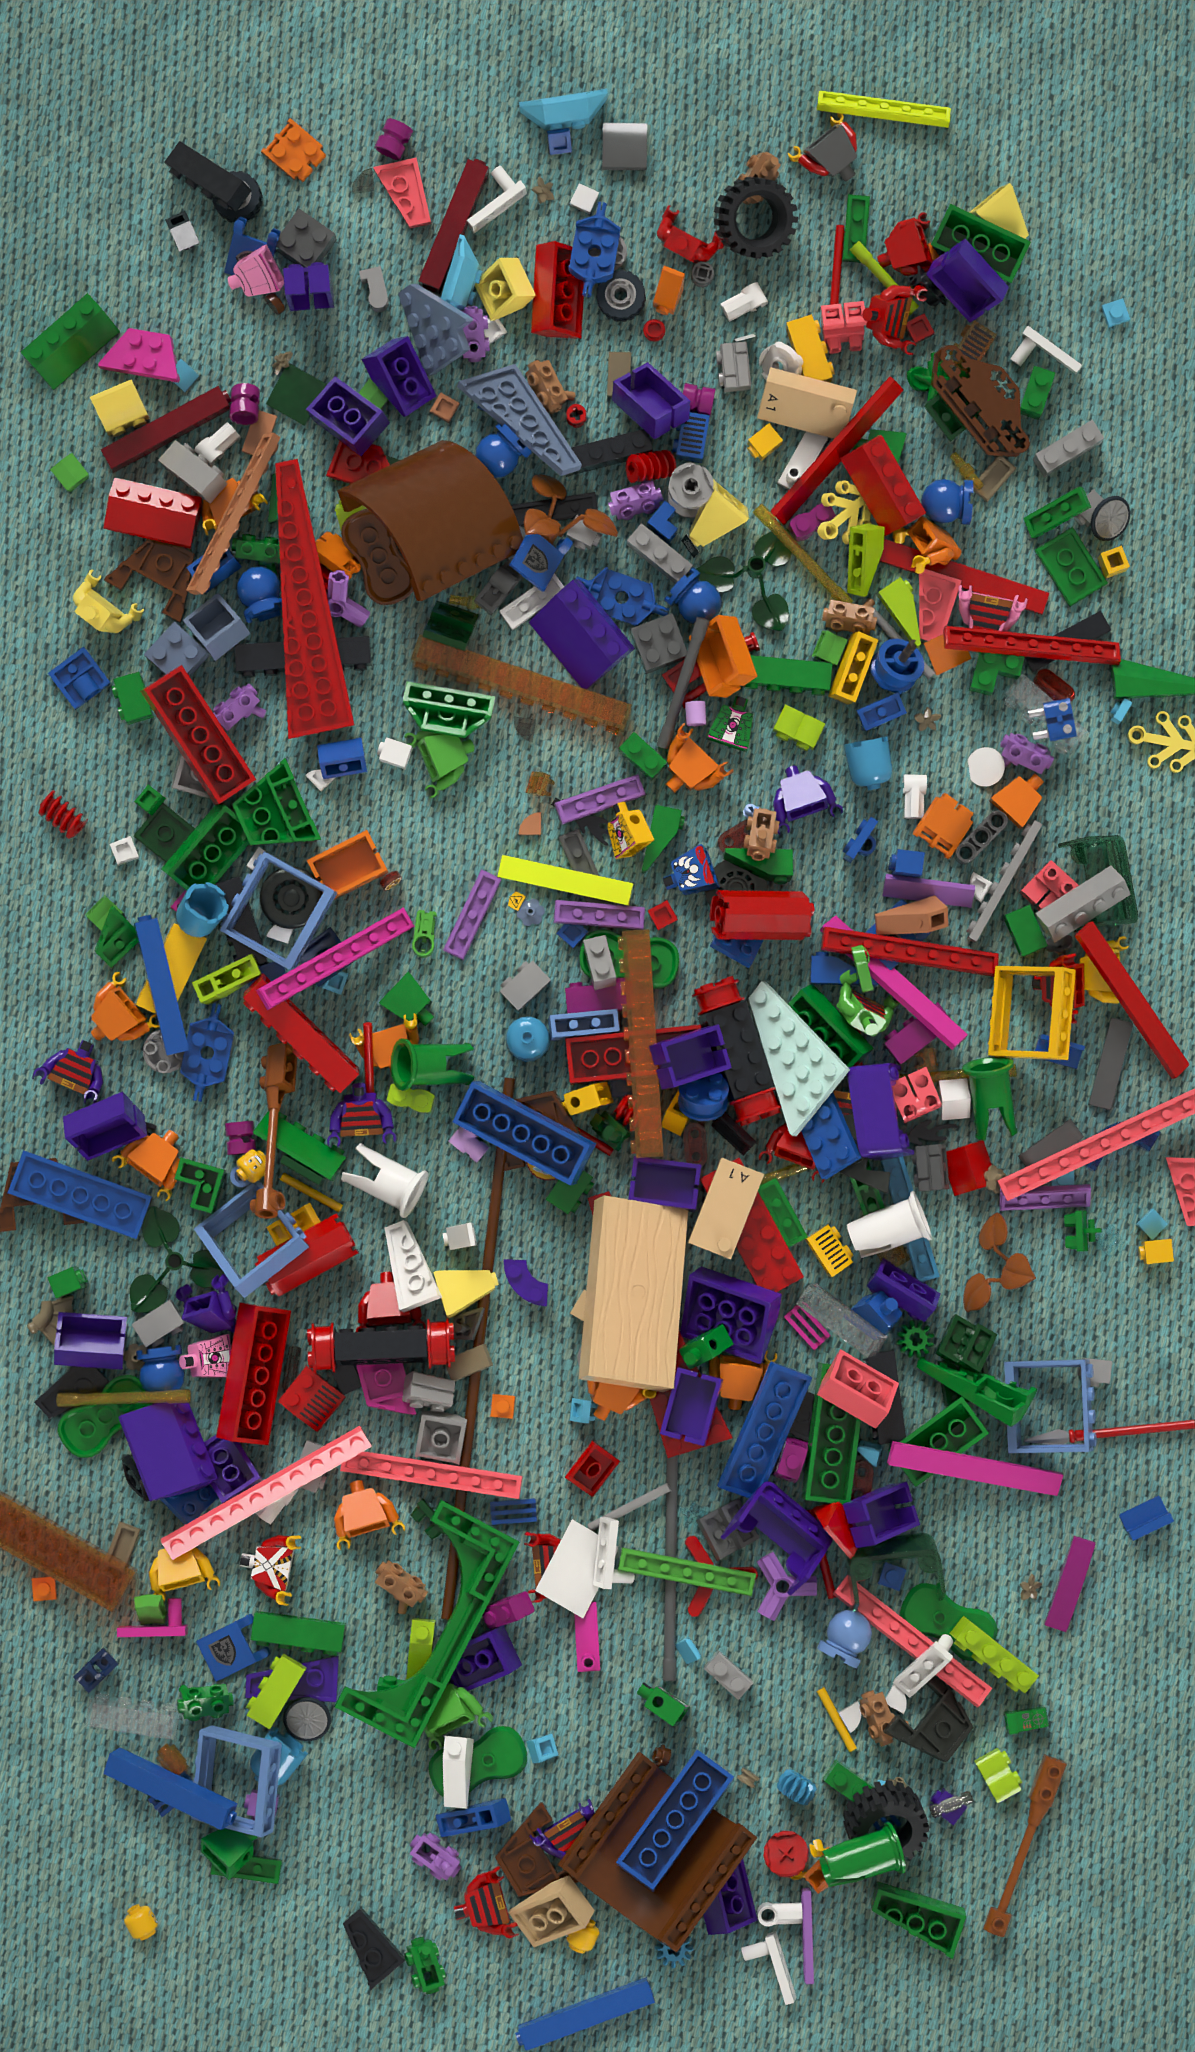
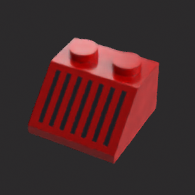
M306 1366L278 1402L305 1424L319 1432L346 1396L319 1373L316 1372L314 1374L313 1369Z

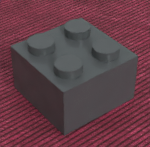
M298 208L281 232L275 251L293 264H300L302 267L307 268L311 266V263L321 262L337 239L334 232Z
M673 613L631 628L630 633L646 674L685 659L687 649Z

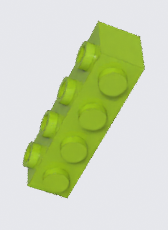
M965 1616L960 1619L949 1633L956 1639L955 1645L964 1652L968 1648L973 1652L971 1657L981 1665L984 1662L990 1666L988 1671L998 1679L1001 1676L1008 1680L1006 1685L1015 1692L1020 1689L1023 1693H1026L1039 1677L1037 1673Z

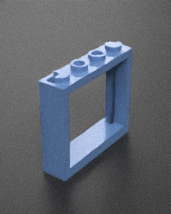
M264 851L262 855L259 854L257 860L255 859L253 863L255 868L252 874H247L242 883V886H244L240 894L237 893L231 903L233 908L223 918L220 924L222 926L220 931L283 967L293 970L297 967L338 892ZM270 862L323 892L287 959L233 929Z
M260 1180L251 1183L194 1228L229 1281L244 1298L309 1248L304 1240L307 1238L306 1234L300 1227L295 1228L294 1224L296 1221L289 1212L285 1214L283 1210H278L277 1216L293 1238L241 1278L214 1237L250 1209V1201L256 1199V1191L264 1188Z
M1089 1359L1004 1362L1005 1384L1013 1381L1017 1382V1387H1019L1018 1368L1081 1367L1084 1444L1021 1445V1424L1019 1421L1012 1427L1007 1425L1008 1453L1093 1451V1446L1097 1444V1437L1092 1429V1424L1096 1421V1414L1091 1406V1401H1094L1095 1392L1094 1387H1091L1090 1378H1093L1094 1369Z
M213 1725L199 1731V1739H197L198 1752L195 1759L196 1772L193 1782L206 1789L212 1790L216 1739L262 1750L255 1821L236 1816L233 1824L225 1828L257 1837H264L273 1833L282 1743ZM191 1816V1819L201 1821Z

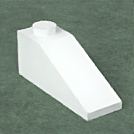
M473 1223L447 1227V1232L443 1233L444 1245L449 1246L450 1250L477 1246Z
M445 1736L443 1752L444 1807L467 1809L474 1739Z

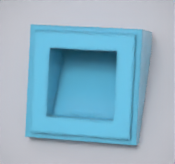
M180 359L176 364L180 381L179 383H173L185 393L198 379L199 375L185 361Z
M339 972L320 986V988L341 995L348 973Z
M1151 1208L1136 1225L1153 1240L1168 1224L1156 1210Z
M861 1440L857 1451L873 1466L877 1467L882 1446Z
M686 1637L675 1645L686 1664L701 1658V1654L690 1637Z
M553 1734L526 1741L532 1763H540L559 1756Z

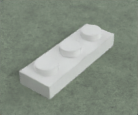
M554 573L545 591L542 592L534 586L501 609L499 613L509 627L514 630L537 614L564 586Z

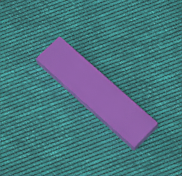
M637 774L554 803L561 825L612 808L617 803H627L641 798L646 794Z
M481 869L443 951L464 960L498 889L501 878Z
M886 874L882 896L918 901L935 895L945 905L971 908L975 885Z
M555 900L553 923L643 930L645 907Z
M1090 1184L1039 1186L1009 1201H1006L1000 1189L999 1208L1000 1211L1090 1207L1091 1187Z
M802 1888L803 1975L806 1984H814L810 1888Z

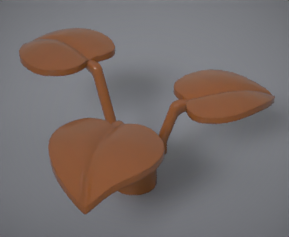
M536 474L533 476L531 483L535 491L545 497H551L552 503L548 516L538 509H529L524 517L526 535L540 534L553 545L558 536L562 537L567 530L580 520H583V524L595 532L618 536L617 529L612 520L605 513L595 509H587L584 513L585 515L581 514L561 530L560 523L551 518L557 498L564 499L567 492L564 485L548 475Z
M998 1212L993 1214L983 1225L979 1234V1243L985 1250L993 1248L1006 1261V1265L1002 1269L1001 1278L985 1279L983 1274L978 1273L968 1280L963 1295L966 1312L977 1311L988 1303L991 1296V1286L989 1285L991 1282H1000L1003 1288L1013 1290L1036 1279L1025 1255L1015 1253L1008 1258L998 1249V1246L1005 1243L1008 1233L1005 1219Z

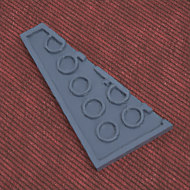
M516 364L458 382L457 387L502 426L506 424L518 436L519 441L560 476L580 470L581 462Z

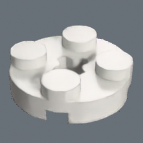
M776 342L761 353L759 366L762 365L764 371L762 375L766 381L770 367L781 370L777 361L783 364V371L801 375L803 359L788 345Z

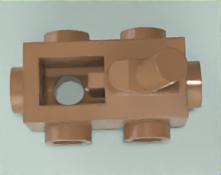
M768 152L752 155L746 164L749 169L746 174L742 173L738 179L745 180V177H759L775 181L779 175L777 170L781 164H779L775 156ZM754 195L745 199L743 203L747 205L750 203L755 204L762 202L764 198Z
M536 360L527 365L529 370L525 374L528 384L547 412H550V414L556 413L562 409V405L567 400L574 401L575 392L563 390L549 360L543 362Z
M868 598L863 605L830 599L829 608H824L822 621L826 622L825 627L831 628L835 632L844 630L855 633L859 631L870 635V630L875 631L877 617H873L875 602L873 599Z
M754 808L753 817L748 816L746 830H750V835H745L743 848L747 849V855L751 856L754 860L762 861L765 858L769 859L770 853H775L777 840L773 839V834L777 835L779 821H775V811Z
M389 1560L387 1563L382 1561L375 1572L378 1574L375 1583L391 1593L399 1601L397 1611L399 1614H406L408 1605L413 1608L417 1601L421 1603L428 1593L425 1590L426 1585L419 1577L410 1575L397 1563H392Z
M874 1690L861 1694L862 1699L859 1700L860 1712L867 1720L870 1737L875 1743H880L881 1747L894 1742L893 1737L883 1732L895 1716L890 1712L883 1692L874 1693Z

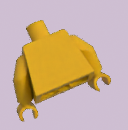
M1125 936L1119 937L1116 941H1107L1119 961L1120 951H1124L1129 947H1122L1120 945V940L1127 939ZM1085 953V957L1079 960L1080 963H1084L1085 990H1088V994L1103 1003L1119 1004L1118 999Z
M165 1548L160 1549L158 1557L154 1559L149 1571L151 1589L154 1591L153 1595H162L164 1601L167 1596L166 1591L205 1581V1578H207L206 1583L209 1590H212L209 1584L211 1580H216L220 1587V1579L213 1575L214 1570L208 1557L198 1548H193L172 1560Z

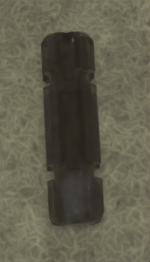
M290 1346L288 1349L289 1358L286 1360L285 1379H283L282 1388L285 1390L290 1387L294 1382V1378L297 1377L298 1357L301 1354V1348L298 1346Z
M966 1791L961 1793L959 1797L956 1795L941 1801L939 1805L937 1803L931 1805L929 1810L932 1817L937 1818L942 1816L944 1812L947 1814L962 1808L964 1804L965 1806L972 1804L974 1800L971 1792Z

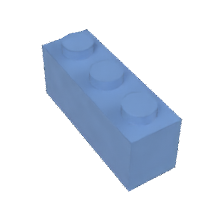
M617 1009L550 1015L548 1018L550 1041L613 1034L620 1031Z

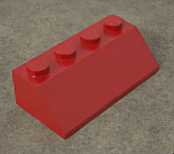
M557 241L536 245L534 292L536 296L533 298L531 333L556 338L581 339L584 302L582 293L584 284L583 281L575 278L569 272L572 246Z
M882 435L874 437L839 458L877 525L885 527L884 536L926 514Z
M114 478L108 497L104 529L191 549L202 514V497Z

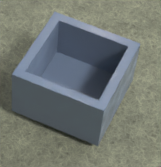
M219 593L183 620L195 638L215 661L250 634L242 620Z
M175 621L144 653L145 657L164 675L182 665L189 677L210 656Z

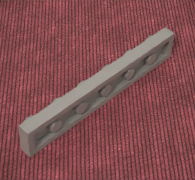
M1034 820L1031 825L1027 823L1021 833L1024 836L1020 844L1016 842L1010 852L1013 858L1010 863L1005 862L999 872L1002 875L998 883L994 881L988 891L991 897L988 902L983 901L977 911L980 914L976 922L972 920L966 930L969 933L968 940L973 943L978 940L1043 824Z

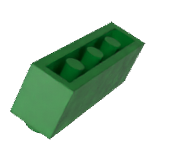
M750 655L757 677L744 686L745 689L756 690L758 686L767 687V691L779 692L780 688L789 689V693L802 694V691L805 690L811 691V695L824 696L825 692L829 693L833 663Z
M256 1611L254 1613L251 1640L256 1641V1645L269 1646V1643H276L278 1648L292 1649V1646H298L304 1652H314V1649L323 1650V1654L337 1655V1652H342L346 1623Z

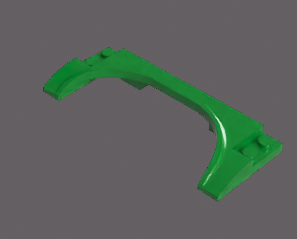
M440 1500L430 1521L435 1523L446 1534L455 1549L461 1571V1587L454 1611L432 1654L414 1676L395 1687L379 1691H360L344 1686L334 1706L412 1748H415L520 1543Z

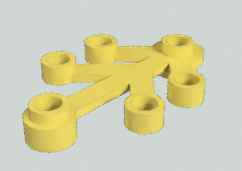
M844 480L836 483V492L840 495L851 493L859 497L852 501L837 497L834 493L823 494L821 502L825 507L838 506L845 509L831 521L821 523L817 532L824 540L834 539L838 535V527L849 518L848 529L842 535L843 542L848 545L850 527L862 525L863 523L871 524V513L856 486ZM863 506L862 519L858 520L859 508Z
M1165 711L1158 712L1157 716H1155V721L1163 726L1170 737L1146 733L1145 729L1141 726H1133L1128 731L1127 738L1132 744L1137 745L1142 742L1169 746L1157 755H1151L1148 758L1147 764L1152 769L1158 768L1162 761L1180 749L1190 750V752L1182 758L1174 759L1170 762L1169 769L1173 773L1180 772L1183 766L1195 759V728L1191 724V718L1187 715L1181 716L1177 720V725L1179 728L1185 729L1192 741L1183 740L1169 720V714ZM1160 714L1166 716L1165 722L1159 721L1158 716ZM1182 718L1188 720L1187 726L1181 725L1180 721ZM1133 732H1138L1140 739H1134L1132 737ZM1151 758H1156L1158 765L1153 766L1150 763ZM1174 762L1180 764L1179 770L1173 769L1172 764Z

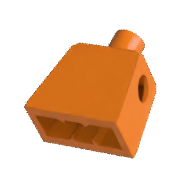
M1035 773L1027 782L1019 776L996 793L989 801L997 809L1005 813L1007 818L1021 829L1042 799L1037 790L1044 781Z

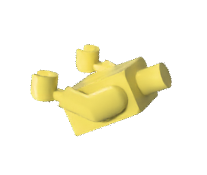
M94 570L88 572L84 582L73 595V602L77 606L74 612L95 629L102 632L119 633L129 626L132 620L139 621L144 612V609L137 611L138 604L134 603L131 605L129 613L124 614L94 591L92 588L101 579V575L98 578H94L91 575Z

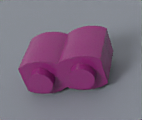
M821 503L815 506L809 513L795 516L790 521L788 529L795 542L804 541L810 538L814 532H817L821 523L831 521L836 515L831 506L825 507Z

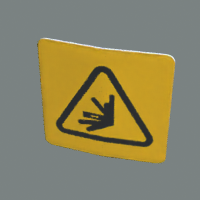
M517 891L509 897L508 906L518 911L526 896Z

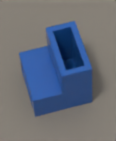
M664 501L647 521V527L669 544L678 532V528L669 522L675 515L676 509L667 501Z

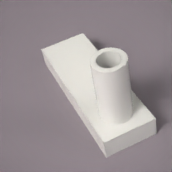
M502 166L496 167L491 172V175L504 190V193L467 220L468 226L473 233H476L527 194L526 187L521 180L515 184Z
M1027 326L1022 334L1025 339L1010 358L1021 367L1035 346H1038L1075 374L1082 367L1079 362L1029 326Z
M806 431L777 484L789 490L817 459L829 437Z
M600 1517L593 1585L603 1589H612V1583L631 1584L635 1577L634 1573L614 1569L619 1521L608 1517Z
M946 1634L942 1635L938 1642H934L900 1673L893 1683L909 1698L913 1696L953 1658L948 1652L953 1644L952 1637Z
M777 1932L768 1933L765 1938L766 1941L742 1947L745 1961L770 1954L785 2005L794 2003L796 1994Z

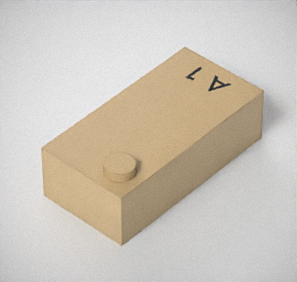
M770 367L757 419L834 439L849 423L857 390Z
M721 1158L688 1243L731 1259L764 1174Z

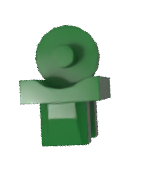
M1087 1210L1075 1211V1213L1064 1215L1065 1227H1076V1236L1065 1237V1247L1077 1249V1251H1088V1233L1089 1242H1096L1095 1233H1102V1228H1095V1219H1088L1087 1228Z

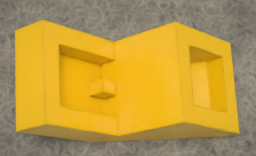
M311 1203L291 1213L296 1221L294 1224L295 1228L300 1227L302 1231L320 1223ZM280 1219L266 1227L276 1246L292 1238V1235Z

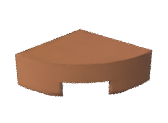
M541 812L531 814L524 819L519 828V835H541Z

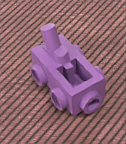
M468 306L461 311L472 317L473 321L465 326L463 330L469 347L471 344H476L478 348L470 349L464 353L463 359L468 358L469 362H479L481 357H486L485 351H490L489 337H484V329H488L487 315L483 316V309H478L476 306Z
M644 480L641 484L611 492L612 502L608 504L612 516L616 515L618 520H630L634 515L640 513H653L655 509L660 507L659 502L663 501L660 488L655 489L653 480Z
M250 684L236 687L230 693L231 697L227 701L220 702L213 709V714L224 730L228 731L242 717L247 718L251 713L260 718L265 716L266 710L256 706L260 702L256 697L258 692Z
M1005 734L1000 744V747H1002L1001 756H1003L1005 767L1010 763L1016 766L1020 764L1042 775L1044 769H1049L1054 760V757L1050 755L1051 751H1048L1046 746L1039 743H1031L1021 734Z
M431 1832L428 1835L423 1833L421 1837L416 1835L409 1845L412 1848L410 1851V1855L413 1856L411 1858L412 1861L421 1867L425 1865L430 1868V1873L438 1880L443 1878L447 1881L450 1876L454 1878L461 1869L459 1865L461 1859L458 1858L459 1852L451 1846L445 1848L440 1845V1838ZM425 1844L431 1848L427 1853L422 1850V1846Z

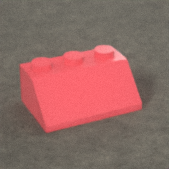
M840 1349L825 1374L817 1395L876 1429L888 1415L899 1383Z

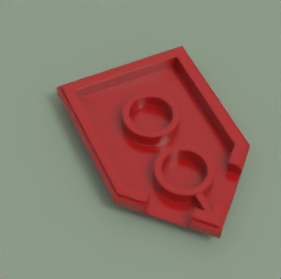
M339 440L326 477L352 484L390 464L381 446L371 444L364 454L360 456Z

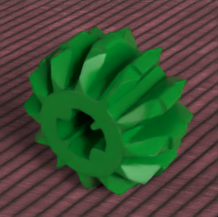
M910 1320V1329L905 1324H902L901 1327L906 1332L897 1331L896 1335L903 1337V1340H897L896 1344H905L900 1349V1352L904 1353L909 1349L907 1357L911 1358L915 1351L916 1357L921 1358L920 1350L928 1354L929 1351L925 1346H934V1343L927 1341V1338H933L934 1334L926 1335L930 1326L927 1325L921 1329L923 1321L919 1320L915 1328L914 1321ZM914 1333H918V1338L921 1341L920 1343L916 1342L914 1346L909 1338L911 1335L914 1336Z

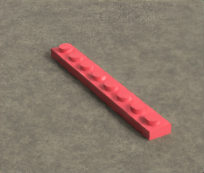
M363 1451L342 1463L340 1469L343 1472L520 1499L523 1476L367 1451Z
M847 1575L834 1591V1596L853 1611L860 1612L872 1626L913 1658L917 1659L934 1643ZM954 1658L936 1674L937 1677L977 1708L992 1689Z

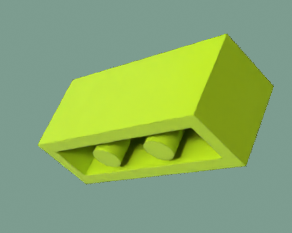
M284 1653L281 1658L276 1656L270 1666V1669L273 1670L269 1678L264 1676L258 1686L261 1690L257 1698L252 1696L246 1708L249 1711L246 1716L270 1729L307 1667Z

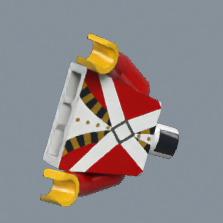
M276 1535L264 1540L261 1546H257L255 1555L242 1553L240 1566L252 1568L251 1579L254 1580L255 1586L266 1596L276 1600L279 1605L288 1606L289 1604L285 1603L284 1598L285 1596L292 1597L291 1593L284 1591L288 1587L294 1550L301 1549V1546L298 1547L295 1544L296 1539H301L299 1535Z

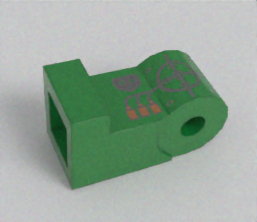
M1046 1707L1004 1712L1006 1730L1009 1735L1049 1726Z

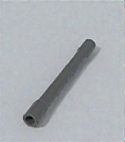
M696 618L675 692L658 738V747L669 749L675 725L701 643L705 638L710 622L707 619Z

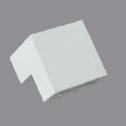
M967 1078L940 1080L939 1095L942 1107H940L942 1120L970 1118L971 1098Z

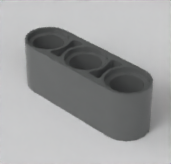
M998 810L990 813L956 848L954 853L956 861L963 865L972 862L1006 827L1008 822L1006 814ZM994 816L999 817L1002 820V826L994 827L991 824V818ZM977 832H982L986 835L985 843L976 841L975 834ZM967 848L971 852V857L969 859L961 858L959 854L960 849Z
M1070 1118L1063 1125L1047 1134L1045 1138L1040 1139L1025 1152H1022L1018 1157L1027 1167L1074 1145L1084 1136Z

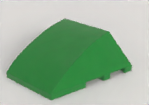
M286 758L232 804L250 846L321 840L294 781V776Z

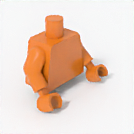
M683 723L678 728V734L669 746L667 763L669 764L668 770L673 776L665 785L673 793H676L683 784L690 791L693 789L701 791L713 788L724 777L732 774L733 769L726 772L724 766L728 762L718 765L689 737L693 733V728L689 733L683 731L685 725Z

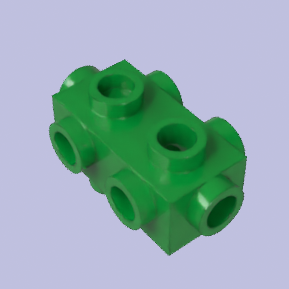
M242 534V537L233 538L231 551H236L235 558L257 560L258 565H266V568L278 575L275 563H280L278 538L265 537L264 540L255 539L256 536L252 534Z
M214 1684L197 1688H188L186 1685H182L179 1688L181 1699L177 1700L178 1713H182L183 1718L189 1721H198L204 1716L220 1718L223 1714L229 1713V1706L234 1704L232 1692L228 1693L226 1684Z
M424 1937L411 1940L412 1945L406 1946L408 1952L404 1953L407 1965L412 1966L414 1975H411V1980L415 1989L419 1988V1991L426 1992L427 1995L439 1991V1987L445 1985L443 1979L446 1978L442 1965H439L437 1960L439 1951L436 1943H432V1940H424ZM425 1972L430 1973L428 1980H424L423 1974Z

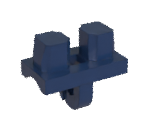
M103 1647L73 1678L90 1693L119 1663ZM97 1665L102 1671L97 1672L94 1666Z

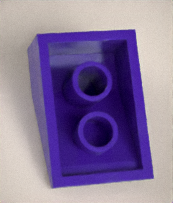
M408 336L392 339L361 359L371 380L403 417H406L437 396Z
M216 1435L204 1442L218 1478L211 1483V1486L222 1504L264 1480L240 1442L216 1438Z
M504 1625L487 1630L470 1639L450 1678L451 1684L470 1691L506 1676L522 1666Z

